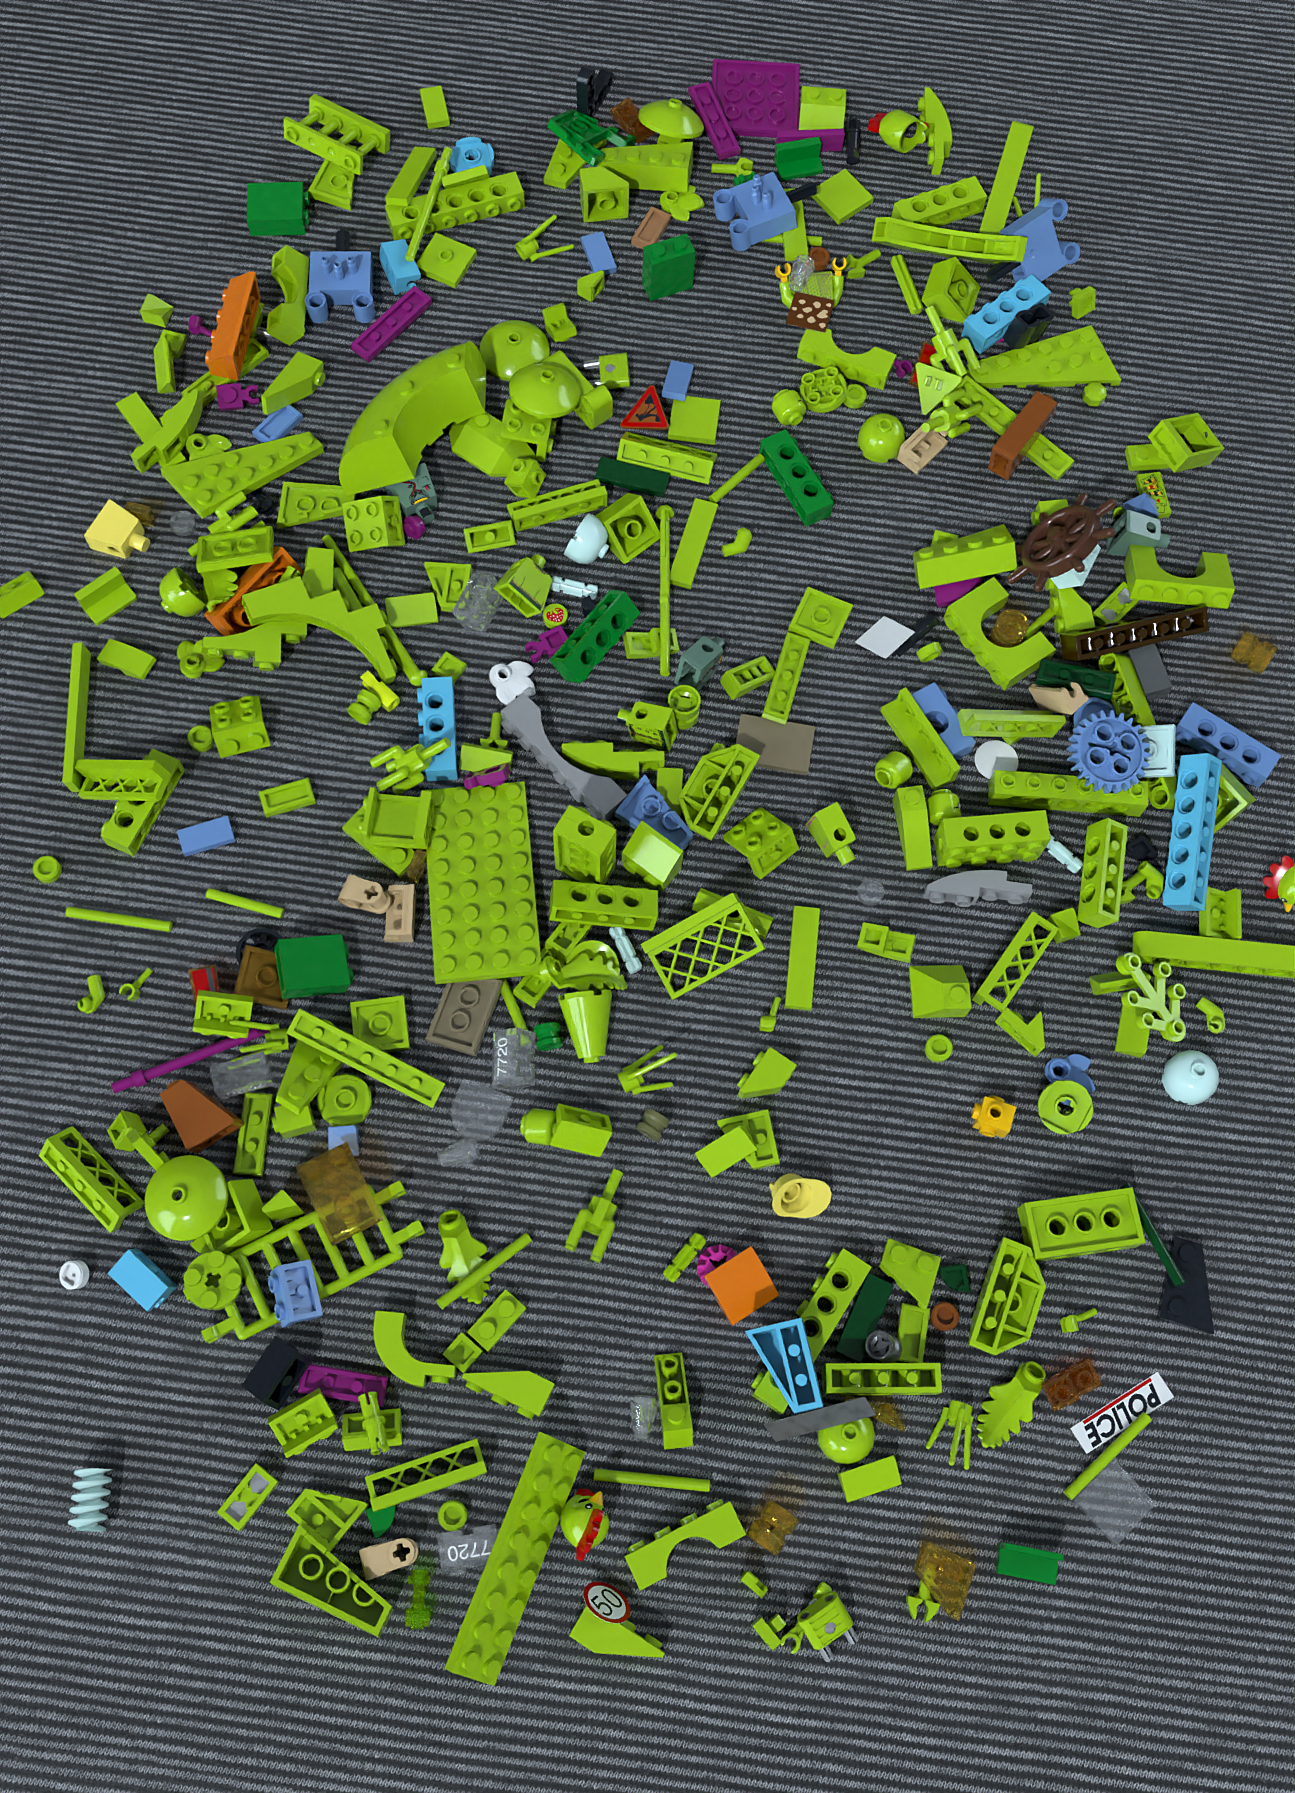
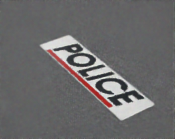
M1156 1372L1070 1429L1087 1454L1126 1429L1143 1412L1149 1414L1174 1396L1159 1373Z

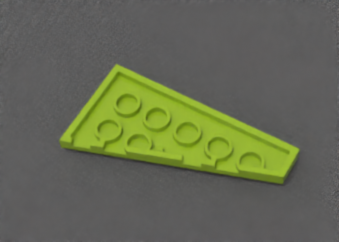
M1092 325L1026 345L1021 349H1014L979 360L981 367L975 371H972L969 364H966L965 367L967 375L983 388H1002L1003 385H1017V388H1026L1027 385H1038V387H1074L1076 384H1088L1090 382L1110 383L1111 386H1119L1121 382L1119 374Z
M305 432L160 468L162 476L203 519L214 513L216 507L238 492L242 491L244 495H247L324 453L323 445L310 432Z

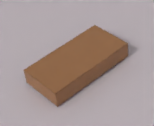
M651 206L632 237L631 245L643 249L644 246L657 243L671 222L672 215Z

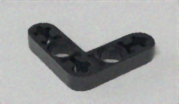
M585 66L581 67L576 81L577 111L592 118L595 116L612 86L613 72L602 68L595 78V70Z

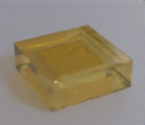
M126 502L124 509L138 518L142 525L154 526L156 520L150 506Z
M417 849L406 870L409 880L417 884L427 865V853L425 851Z

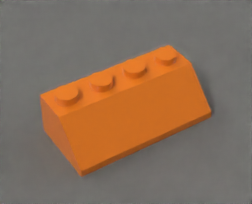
M250 271L230 279L228 288L223 290V307L218 309L217 329L212 330L211 350H207L205 356V364L209 367L210 375L239 381L261 299L256 272Z
M274 546L273 562L251 565L234 583L238 585V589L233 592L235 593L234 597L217 604L212 612L207 611L204 616L224 636L243 633L259 625H250L242 605V595L278 583L288 565L295 568V572L298 570L302 574L301 578L304 571L283 547Z

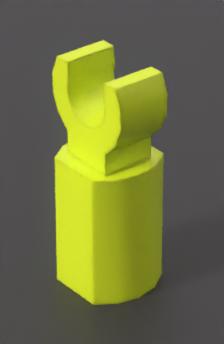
M368 670L360 676L363 680L362 684L382 702V706L388 712L398 706L400 703L399 697L382 681L378 682Z

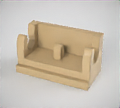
M920 426L900 446L897 460L915 474H918L947 446L948 441L944 437L948 432L940 431L938 433L934 429L929 432H923Z
M1071 682V687L1074 691H1067L1066 688L1038 687L1036 684H1032L1028 688L1039 710L1072 715L1089 700L1088 696L1084 695L1080 685L1075 682Z
M414 884L389 885L387 893L392 899V904L389 910L386 911L384 940L385 942H414L415 886Z

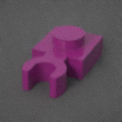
M240 383L216 385L220 411L244 409L243 402L253 406L260 404L259 398L252 399L249 396L252 392H258V386L250 385L245 390H241Z
M560 625L538 635L540 642H528L525 645L526 653L531 650L537 651L536 654L531 655L532 663L539 662L545 654L550 659L568 637Z
M507 763L483 769L481 772L470 773L465 776L466 779H463L465 788L467 790L479 785L485 786L489 784L491 787L499 786L505 783L510 774V769Z

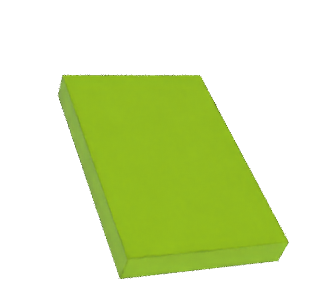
M272 526L198 537L196 560L198 573L273 562L274 532Z

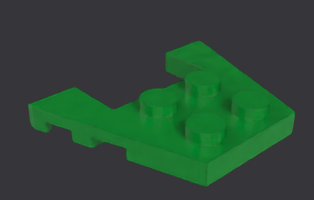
M574 109L550 118L547 126L592 167L603 162L605 156L604 152L592 145L607 139L618 147L634 146L637 138L631 134L628 135V138L618 134L619 129L613 126L604 128L597 125V119Z

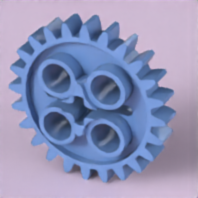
M1102 710L1096 715L1094 713L1090 714L1087 719L1084 718L1079 722L1080 726L1073 728L1072 731L1075 735L1068 738L1073 744L1066 749L1069 752H1073V755L1067 758V760L1075 761L1076 765L1071 768V771H1080L1077 779L1085 777L1084 786L1087 787L1093 783L1095 792L1103 787L1104 794L1109 793L1111 790L1114 794H1117L1121 789L1126 791L1131 788V785H1136L1139 783L1138 778L1140 779L1145 776V772L1142 769L1148 768L1150 764L1144 760L1151 757V754L1144 752V749L1149 747L1150 744L1142 742V739L1147 735L1138 734L1140 725L1134 728L1131 726L1133 718L1124 721V713L1119 714L1115 718L1113 710L1106 715ZM1097 731L1102 733L1104 741L1098 737ZM1121 741L1127 744V750L1122 747ZM1090 754L1096 758L1097 764L1091 761ZM1114 764L1119 766L1120 773L1116 772Z

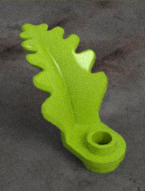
M229 569L201 572L204 579L202 596L204 600H208L207 608L209 612H212L217 604L234 597L235 593L233 592L238 589V585L233 584L237 580V574Z
M582 953L567 965H561L557 959L547 956L538 965L542 979L545 982L551 981L558 989L571 987L579 991H586L590 985L596 989H603V984L609 989H614V987L617 990L627 989L624 975H620V968L615 967L613 969V961L611 960L603 964V957L601 955H597L590 960L588 954Z
M452 1209L442 1213L439 1217L438 1228L444 1248L439 1264L442 1268H451L447 1276L448 1282L459 1280L458 1283H460L487 1262L480 1258V1256L487 1252V1247L484 1243L470 1235L465 1217L458 1210ZM487 1275L461 1295L463 1299L468 1297V1302L480 1304L482 1298L487 1296V1293L484 1291L490 1288L484 1282L490 1281L491 1277Z
M1033 1361L1023 1363L1019 1366L1010 1382L990 1387L989 1394L994 1401H983L981 1407L988 1414L978 1415L977 1417L978 1421L983 1423L976 1426L977 1430L981 1432L977 1436L981 1439L983 1447L988 1448L990 1446L994 1449L996 1447L995 1444L1001 1446L1003 1443L1002 1438L1005 1442L1010 1440L1009 1430L1015 1434L1020 1433L1019 1420L1028 1423L1033 1419V1400L1039 1395L1046 1377L1044 1369L1038 1363Z

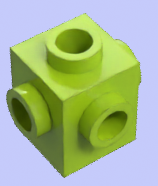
M516 458L504 484L516 497L535 499L546 473L539 467L540 464L536 460Z

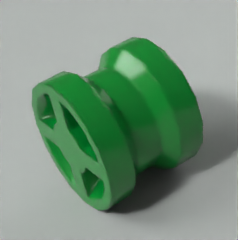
M543 1023L533 1028L534 1034L538 1037L536 1043L537 1050L548 1051L563 1046L562 1039L558 1034L560 1031L559 1023Z

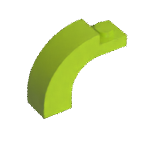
M375 1311L373 1329L375 1346L381 1360L395 1376L410 1385L425 1389L427 1377H432V1383L448 1384L449 1379L456 1380V1366L420 1362L409 1354L404 1340L407 1319L404 1313Z

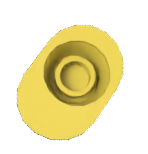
M788 1173L781 1176L776 1182H770L769 1188L772 1191L773 1211L778 1216L811 1218L822 1213L831 1201L832 1193L830 1187L821 1180L803 1178L797 1174Z

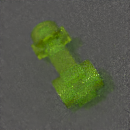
M411 1569V1574L408 1576V1584H413L412 1608H406L405 1627H411V1630L430 1627L431 1608H424L425 1584H431V1576H428L429 1569Z

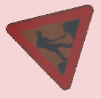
M650 385L620 423L623 429L667 430L669 428L654 385Z

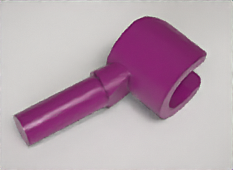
M191 315L188 321L189 331L195 335L202 333L211 337L212 331L202 326L203 320L199 316Z
M895 359L894 366L897 368L896 375L898 377H904L905 371L903 369L908 373L911 372L912 364L910 361L902 360L900 362Z

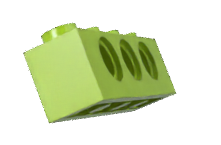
M976 176L964 178L929 192H922L917 196L899 200L894 203L891 217L917 224L940 227L983 212L987 195Z
M153 748L149 755H146L142 760H156L172 774L161 800L145 801L140 805H136L137 801L118 800L114 808L115 812L110 820L104 823L101 830L102 834L100 835L108 846L133 857L137 854L185 772L180 760ZM135 783L127 789L128 792L134 790L139 784ZM157 783L147 789L148 793L154 792ZM133 820L130 826L123 827L126 821Z
M1110 818L1087 826L1077 921L1095 928L1119 921L1128 826Z
M565 879L553 880L550 892L549 921L648 931L654 930L658 918V890L629 888L620 885H600L593 882H572Z
M825 1363L822 1366L823 1396L937 1395L942 1393L940 1363Z

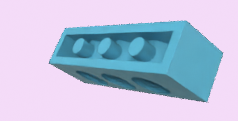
M1032 274L1024 280L1020 279L1012 289L1003 291L995 301L986 303L975 315H969L963 323L964 328L961 337L968 339L971 346L981 354L1002 339L1019 311L1030 310L1032 306L1037 304L1046 306L1051 291Z
M452 677L421 678L422 688H417L418 703L423 705V711H418L419 726H423L424 734H419V744L427 748L445 737L451 742V747L443 750L442 754L431 757L430 767L422 772L426 773L427 781L457 780L455 703ZM433 704H441L439 708H431ZM436 726L443 727L440 731H432V728Z

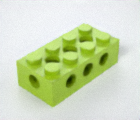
M569 805L553 830L555 869L581 883L593 882L605 885L616 866V829L606 820L601 819L599 821L593 818L584 808H575Z
M1046 810L942 819L934 835L938 866H946L947 868H957L962 864L981 866L987 862L997 861L998 864H1006L1017 859H1022L1024 862L1034 861L1040 857L1051 840Z
M1133 1187L1027 1202L1017 1208L1024 1244L1031 1248L1036 1262L1136 1248L1146 1243ZM1104 1216L1111 1221V1227L1105 1224ZM1077 1220L1083 1223L1084 1231L1078 1228ZM1049 1224H1053L1057 1228L1058 1235L1050 1231Z

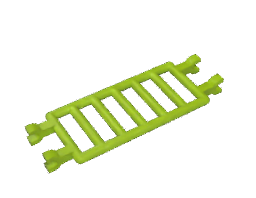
M399 1180L376 1194L371 1185H364L227 1254L238 1263L261 1319L245 1326L234 1301L225 1308L228 1319L201 1331L205 1342L211 1344L234 1330L240 1340H245L280 1322L276 1319L275 1312H271L247 1257L263 1250L271 1270L282 1264L273 1244L288 1236L299 1261L311 1260L298 1231L313 1223L339 1279L323 1286L311 1260L320 1301L400 1260L403 1257L400 1245L426 1233L419 1220L396 1233L393 1232L381 1205L407 1194L401 1181ZM362 1198H365L390 1250L389 1253L376 1260L349 1206ZM337 1211H340L365 1264L350 1273L324 1220L325 1217ZM211 1274L206 1286L213 1285L217 1288L220 1285L218 1280L221 1276L219 1274L216 1276ZM184 1289L183 1292L185 1294V1297L189 1301L190 1299L188 1298Z

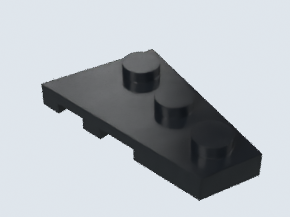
M1175 1236L1172 1238L1169 1253L1186 1282L1181 1286L1175 1287L1168 1272L1165 1271L1156 1319L1212 1335L1214 1334L1203 1245Z

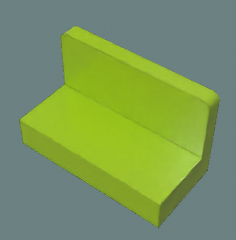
M116 566L74 593L79 605L96 626H99L137 600L136 594L126 584Z
M558 1103L555 1110L557 1126L551 1137L550 1145L600 1157L612 1134L609 1115Z

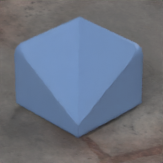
M1146 493L1123 503L1125 511L1131 510L1153 518L1159 516L1155 500Z
M357 1126L328 1127V1148L331 1158L359 1156Z

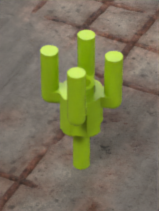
M934 305L925 309L937 335L931 339L937 353L930 356L932 367L945 371L941 361L946 360L952 374L964 377L967 371L958 353L963 350L972 371L980 368V363L969 340L963 338L958 341L952 328L945 331Z
M958 389L943 397V407L931 413V420L922 424V431L929 432L933 429L936 432L947 431L949 438H955L970 430V424L967 422L960 424L961 421L981 413L983 407L980 404H976L961 410L954 402L964 398L966 393L963 389Z
M242 491L216 507L215 514L219 519L207 527L211 532L209 535L240 531L239 529L244 524L259 515L251 505L231 517L227 514V512L247 499ZM261 520L249 529L266 527V525ZM198 542L187 549L192 558L197 555Z
M445 737L427 748L422 744H417L406 751L399 745H395L371 758L370 764L373 768H377L394 758V760L386 764L387 770L392 774L376 782L377 788L383 791L396 784L392 787L395 795H399L424 781V775L421 772L430 767L431 757L451 747L450 740Z
M613 1169L602 1196H592L587 1209L583 1208L579 1211L564 1248L575 1252L585 1230L599 1236L590 1259L597 1263L601 1262L615 1228L613 1217L618 1207L611 1203L622 1178L623 1173L621 1171Z

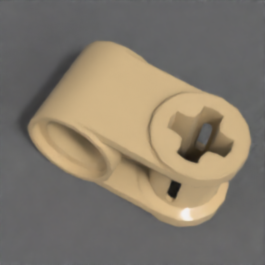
M348 875L338 897V901L348 907L376 914L385 913L392 904L390 895L383 891L379 883L365 880L355 875Z
M400 1538L359 1550L366 1581L414 1563L419 1554L417 1543L410 1538ZM401 1544L403 1547H409L410 1553L406 1555V1560L404 1557H398L397 1551L401 1550Z

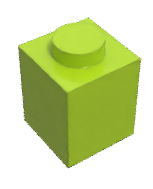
M310 1103L299 1115L282 1105L274 1107L276 1116L272 1117L275 1132H280L284 1139L317 1130Z

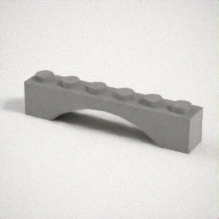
M524 692L501 710V725L509 734L514 733L519 738L520 745L526 751L531 750L536 755L537 762L543 768L548 767L553 772L552 775L560 785L565 784L570 789L572 797L579 803L582 801L588 807L587 810L593 818L609 821L615 816V811L628 795L611 778L583 772L564 760L551 746L545 735L540 708Z

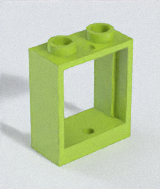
M1199 413L1161 420L1147 436L1174 473L1210 465L1225 449ZM1180 434L1186 437L1196 452L1190 450Z

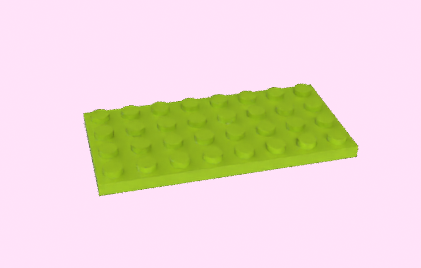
M525 781L503 783L495 787H491L490 784L485 786L479 785L467 790L465 787L422 790L432 791L435 800L429 843L426 850L435 983L445 984L539 975L538 965L541 962Z

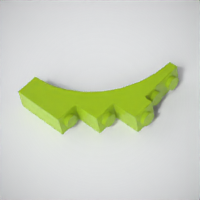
M876 217L871 241L914 253H931L946 258L956 257L983 264H998L999 262H1023L1028 238L1023 236L964 232L917 224L892 217Z
M309 547L306 552L304 573L301 579L303 584L307 583L312 593L310 599L333 592L334 549ZM295 621L267 622L243 633L224 637H203L202 653H207V656L213 658L233 655V658L240 660L249 659L250 656L253 657V667H259V670L273 671L281 663V639H285L286 643L291 644L304 641L307 635V623Z
M301 576L242 595V605L251 626L267 622L295 621L330 630L349 641L361 651L373 665L385 685L394 682L395 673H398L397 666L394 660L389 659L386 650H388V646L384 636H379L384 634L388 621L385 612L379 610L377 603L348 613L350 611L349 603L345 596L341 597L339 590L310 599L312 597L310 587L307 583L303 584Z

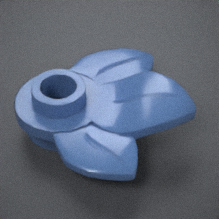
M1072 1054L1066 1059L1053 1058L1046 1064L1045 1076L1051 1083L1058 1079H1069L1080 1083L1089 1094L1095 1091L1092 1080L1084 1072L1091 1062L1085 1056ZM1059 1068L1062 1075H1055L1053 1069ZM1066 1099L1065 1102H1061L1064 1105L1070 1106V1100Z

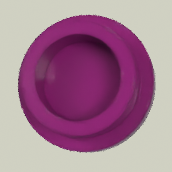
M417 515L405 518V524L403 525L405 533L415 540L420 539L426 531L421 518Z

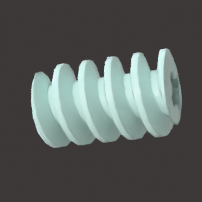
M81 1468L74 1471V1475L82 1478L81 1481L75 1482L72 1487L81 1490L80 1493L71 1496V1500L78 1502L79 1505L69 1509V1512L77 1515V1518L68 1521V1525L76 1528L75 1531H106V1528L98 1525V1522L106 1520L108 1516L99 1511L109 1507V1503L101 1500V1497L109 1495L111 1491L102 1486L112 1482V1478L105 1476L104 1472L113 1469Z

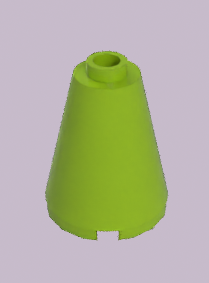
M590 990L558 995L559 1004L578 1059L584 1058V1063L600 1062V1057L605 1056L612 1000L611 990H601L600 993Z

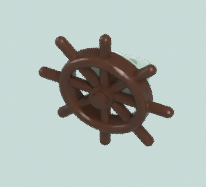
M1083 492L1079 494L1075 504L1060 509L1051 515H1048L1046 512L1040 513L1039 520L1041 522L1032 530L1024 544L1015 545L1016 555L1021 554L1023 565L1007 577V582L1014 584L1030 572L1032 576L1037 578L1033 585L1036 592L1043 590L1049 578L1058 589L1082 586L1101 549L1098 542L1100 539L1111 538L1116 533L1112 527L1103 528L1102 521L1100 520L1102 516L1116 506V500L1110 498L1093 511L1090 507L1085 506L1088 494Z

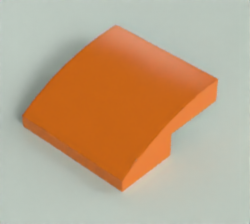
M752 1246L703 1276L732 1326L779 1296Z

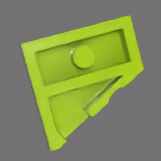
M425 562L424 566L441 610L466 613L473 570L471 564Z
M768 1109L717 1120L718 1126L725 1134L739 1125L746 1127L758 1150L745 1157V1160L753 1170L780 1164Z
M888 1238L879 1267L888 1276L894 1278L896 1284L904 1292L907 1290L919 1302L917 1305L925 1310L928 1307L941 1257Z
M305 1489L286 1513L331 1552L369 1505L366 1502Z

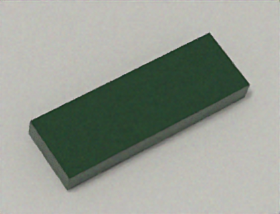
M601 457L595 474V480L599 479L601 483L664 498L670 473Z
M1042 659L1036 684L1052 688H1066L1067 691H1074L1071 687V682H1075L1080 685L1085 695L1111 700L1117 674Z
M870 1273L867 1274L834 1352L857 1363L862 1362L866 1353V1339L875 1331L894 1287L893 1284Z

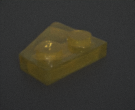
M922 1540L913 1570L949 1618L959 1621L977 1564L929 1541Z

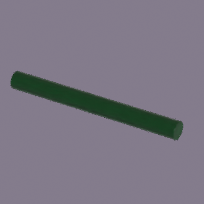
M1126 1183L1120 1188H1131L1132 1185L1131 1183ZM1133 1188L1141 1225L1175 1287L1181 1286L1186 1281Z

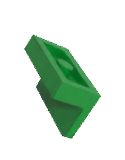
M819 137L776 144L774 162L781 181L823 173V166L819 157L821 149Z
M999 1543L995 1573L1056 1585L1058 1560L1064 1561V1555L1010 1543Z

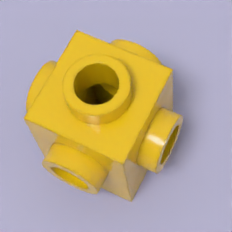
M985 1096L979 1103L974 1104L971 1118L975 1119L973 1128L979 1129L980 1134L988 1137H995L997 1135L1004 1138L1010 1132L1016 1106L1004 1103L1005 1100L997 1096Z

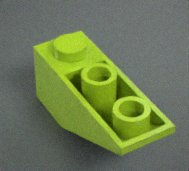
M682 1352L654 1355L664 1450L692 1447L693 1427Z
M530 1371L464 1373L462 1376L463 1380L467 1381L465 1387L481 1394L482 1390L493 1394L491 1400L505 1407L510 1402L519 1407L517 1413L531 1420L534 1415L541 1417L555 1387L554 1383Z
M587 1605L569 1634L571 1638L594 1653L663 1658L665 1654L660 1649L662 1645L660 1641L649 1634H646L645 1638L634 1632L637 1626L626 1620L623 1623L617 1624L606 1622L594 1615Z

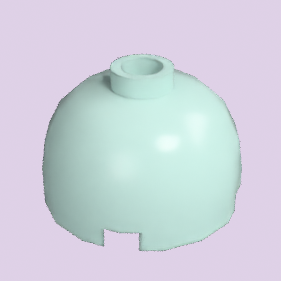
M589 513L577 528V533L573 539L571 538L564 552L565 556L579 564L592 563L597 557L602 559L610 547L606 544L608 540L607 529L597 517Z
M1187 1050L1177 1053L1164 1066L1162 1083L1165 1091L1172 1099L1188 1103L1187 1105L1204 1102L1214 1094L1219 1084V1072L1216 1064L1208 1055L1200 1051Z

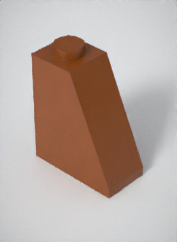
M178 1079L168 1084L167 1089L160 1093L162 1101L187 1151L200 1153L245 1125L242 1119L193 1082Z

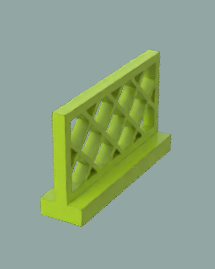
M737 893L725 896L641 944L672 1000L766 949L741 905L742 902ZM738 910L742 918L740 930L725 926L728 915ZM723 918L722 925L715 923ZM710 925L720 927L717 942L702 939L706 927ZM745 925L750 933L743 931ZM724 929L738 933L734 948L720 944ZM700 931L699 937L692 936ZM742 934L751 936L757 947L749 952L739 950L738 947ZM686 938L697 940L694 955L680 952L682 941ZM701 942L715 945L711 961L697 957ZM677 944L676 950L670 949V947ZM719 947L733 951L731 961L726 965L715 962ZM663 951L675 953L671 968L661 966L656 955ZM737 952L744 954V955H742V956L736 958ZM678 955L692 958L688 973L675 970ZM696 960L710 964L706 976L698 977L692 975ZM714 965L720 967L717 970L713 971ZM664 970L669 971L668 977L665 974ZM673 973L687 976L684 988L675 992L671 985ZM691 978L697 979V981L690 984Z

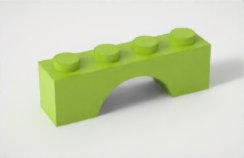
M285 245L273 255L271 275L277 280L283 290L285 303H281L268 313L266 333L290 346L297 340H300L305 334L304 324L307 312L305 297L308 294L307 282L310 271L308 269L309 258Z
M806 329L799 343L797 358L824 369L829 366L836 367L841 375L849 379L860 381L872 388L884 390L893 370L896 354L878 347H874L863 354H849L835 345L830 329H826L825 333Z
M719 1499L706 1506L707 1513L697 1517L694 1512L681 1519L682 1526L671 1531L668 1526L654 1533V1541L645 1545L644 1541L641 1540L627 1547L629 1554L624 1557L639 1590L641 1591L667 1577L666 1566L669 1554L680 1541L689 1537H702L720 1549L745 1536L746 1533L731 1502L723 1503L722 1499Z

